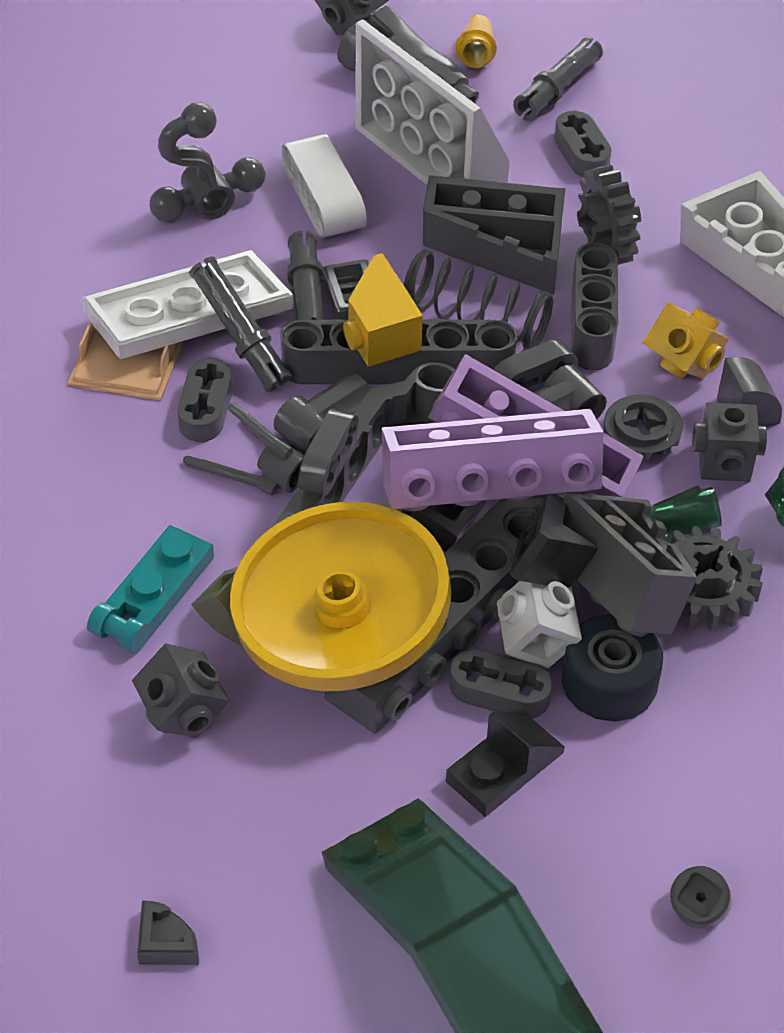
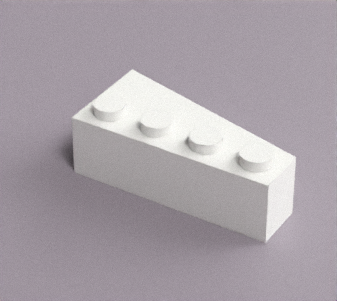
M758 171L681 203L680 243L784 318V197L765 175Z

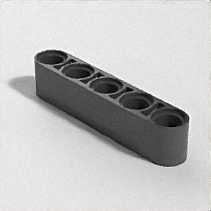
M298 320L287 324L281 332V360L286 369L292 374L289 381L296 384H334L345 376H352L355 373L361 376L368 384H393L405 381L415 368L429 362L447 364L456 369L465 354L493 370L501 361L516 354L518 336L516 329L511 324L502 320H423L421 351L368 367L358 350H351L347 344L343 324L348 320Z

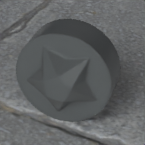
M694 866L682 871L676 877L671 887L670 899L672 907L678 917L691 927L699 929L714 927L721 923L730 911L732 903L730 888L724 877L710 867Z

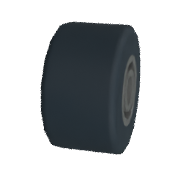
M612 614L591 617L579 624L582 640L577 644L567 645L564 656L561 683L566 697L579 711L600 720L615 722L630 719L648 709L657 695L663 665V650L658 638L653 633L640 637L625 632L617 625V619Z

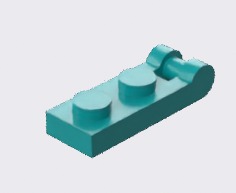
M169 525L105 603L101 602L94 607L88 618V631L102 638L110 635L118 639L120 647L132 653L139 652L214 559L213 544ZM125 615H128V616H130V617H132V618H130L129 620H126V619H124V616H125Z

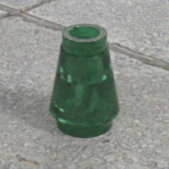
M696 485L652 504L653 508L649 515L653 523L654 520L663 522L667 529L664 536H672L673 531L676 530L684 535H691L693 526H698L703 535H708L711 533V529L722 526L720 507L713 487L701 489L699 485Z

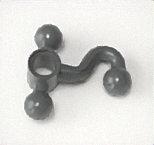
M193 102L185 107L181 117L170 121L163 128L158 138V150L161 157L169 163L187 167L181 176L183 189L177 190L170 186L160 187L150 197V210L152 215L158 220L164 222L174 221L181 216L184 207L193 204L203 217L209 219L219 218L232 208L235 202L234 189L238 188L244 192H255L265 181L266 172L263 164L252 157L241 158L233 165L231 172L221 174L213 163L210 154L204 149L195 145L176 146L177 141L186 134L198 139L206 138L214 131L217 122L214 109L203 102Z

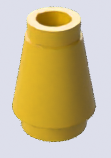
M483 15L472 16L456 42V54L468 67L481 68L490 63L496 55L497 46L491 22Z

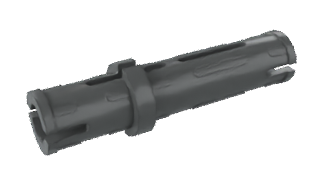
M585 37L552 68L538 73L533 78L534 81L531 83V86L514 99L513 107L517 115L521 116L528 108H531L524 115L523 119L532 120L547 105L557 103L562 98L564 90L589 67L601 59L603 56L601 44L595 41L592 46L586 48L593 41V38Z
M297 231L292 233L287 240L291 262L288 266L287 278L290 285L293 286L296 321L324 320L321 293L324 270L317 258V239L313 233L307 231V245H304L303 232Z
M215 257L205 258L206 266L204 268L200 262L191 268L189 275L195 280L237 344L235 351L239 358H246L266 392L277 389L275 385L277 381L280 386L285 384L292 377V374L286 369L269 343L272 337L266 329L259 328L217 264Z

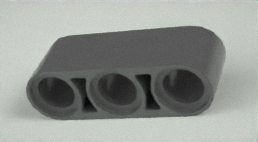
M589 242L577 249L572 282L571 351L578 358V366L581 368L601 370L612 363L618 328V257L616 251L611 246L600 242Z

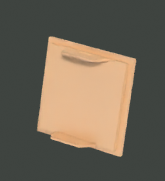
M89 322L79 344V358L68 381V386L161 401L184 341L120 360L92 322Z

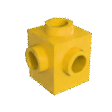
M668 302L642 343L663 357L659 365L673 375L684 379L688 373L704 379L707 373L713 372L723 360L725 355L724 347L729 338L716 330L720 322L696 307L691 314L687 310Z

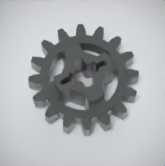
M612 165L585 171V179H581L579 182L583 193L578 194V198L582 203L581 209L577 211L579 227L583 228L584 234L588 238V243L600 242L611 246L617 253L618 265L634 261L633 255L639 252L635 241L640 240L641 237L636 229L637 223L641 222V212L639 206L635 205V199L630 195L628 182H621V171L619 169L613 170Z
M693 526L690 537H685L678 530L673 531L671 544L678 546L697 576L681 613L682 616L688 618L687 626L692 630L696 627L698 621H706L709 630L716 631L718 620L722 619L730 627H734L737 624L739 614L749 617L752 613L754 602L759 600L763 584L760 581L763 568L762 565L752 564L755 551L753 549L740 551L738 549L740 538L737 536L730 538L728 541L720 539L721 531L718 528H715L710 536H703L698 526Z

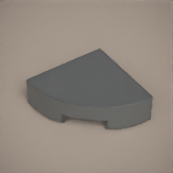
M142 900L137 952L139 964L199 965L197 939L195 933L186 922L171 912V908L165 904Z

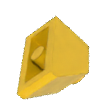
M383 253L372 257L348 300V321L343 324L348 346L351 350H358L368 367L421 351L423 315Z

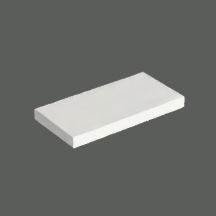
M249 250L217 259V264L254 320L293 309V294L253 251ZM192 267L82 298L84 314L120 360L226 329L195 280L189 275Z

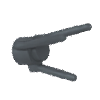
M230 403L228 410L267 445L257 462V467L262 470V476L192 456H185L183 458L185 465L259 487L268 494L273 495L279 487L289 493L299 487V472L304 455L275 437L236 403Z

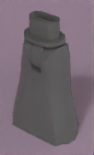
M385 5L372 13L369 17V25L474 104L476 103L479 92L468 86L469 80L461 69L446 56L426 44L389 5ZM356 24L347 28L337 51L338 62L353 71H356Z

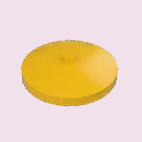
M367 502L324 504L298 512L277 523L258 538L246 552L235 572L230 592L232 619L239 640L250 658L262 670L284 683L317 691H344L370 686L408 668L437 639L444 627L451 604V584L444 553L434 536L423 525L407 514L390 507Z

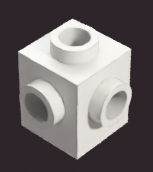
M519 581L497 601L504 649L507 655L550 668L565 655L567 645L577 644L582 640L571 587L567 588L562 583L556 581L548 585Z

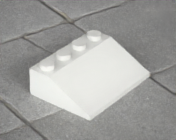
M364 20L356 22V129L426 185L428 184L429 175L508 183L510 161L481 108Z

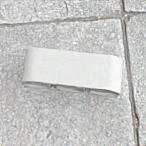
M327 134L283 143L282 159L286 174L320 238L365 228L367 217L361 194Z

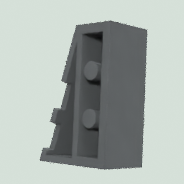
M429 175L423 209V246L554 295L566 188Z
M567 492L563 503L566 504L563 525L589 540L597 547L596 553L577 578L588 590V596L594 602L603 605L617 619V625L629 634L640 637L646 636L648 633L672 634L697 576L678 546L671 543L667 546L663 540L667 529L663 522L654 520L653 523L649 515L653 507L649 500Z

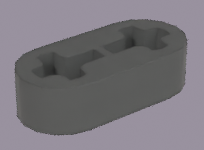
M567 111L557 117L554 140L576 175L585 178V171L610 165L611 146L590 115L581 111Z
M553 339L504 359L493 370L534 393L542 389L549 376L560 367L569 364L577 368L578 358L562 340Z
M214 358L203 359L193 364L188 371L178 405L179 429L182 435L189 440L206 442L217 437L223 429L232 396V376L228 364L222 360ZM209 380H213L211 389L204 390L203 386H206ZM201 409L207 410L208 414H205L202 420H197Z
M333 408L329 410L303 458L298 479L300 489L323 496L329 494L354 446L359 424L357 415Z
M470 649L456 655L451 662L449 686L452 694L466 704L495 712H525L531 718H535L546 712L550 705L552 680L549 673L536 664L484 650ZM473 671L482 674V676L477 678L476 682L466 680ZM525 685L534 687L529 696L519 694Z

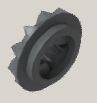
M631 395L617 400L608 408L605 414L603 432L637 453H642L645 459L648 460L653 453L667 456L672 446H679L683 422L678 411L668 402L649 395ZM638 419H642V424L650 431L648 435L640 434L639 428H636Z

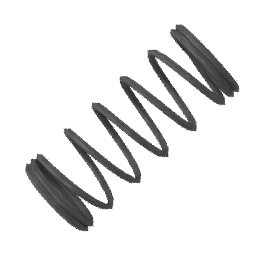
M425 249L420 251L414 257L407 270L403 286L409 295L411 294L412 300L420 311L434 303V310L438 318L445 319L457 311V319L462 320L461 303L472 283L474 267H468L462 278L457 303L448 314L443 315L438 310V296L448 279L451 259L447 258L442 263L436 279L434 296L425 306L420 307L417 305L424 298L429 288L434 270L432 252ZM426 257L424 275L415 294L418 270L421 262ZM496 274L489 278L482 297L480 311L472 320H478L479 318L484 320L485 309L492 298L497 284ZM519 282L514 284L507 300L504 317L502 318V321L507 323L520 292ZM541 290L534 299L523 331L517 337V341L521 340L524 349H530L539 345L547 330L553 310V297L550 293ZM544 303V308L539 325L533 338L531 339V334L535 320L541 309V306Z

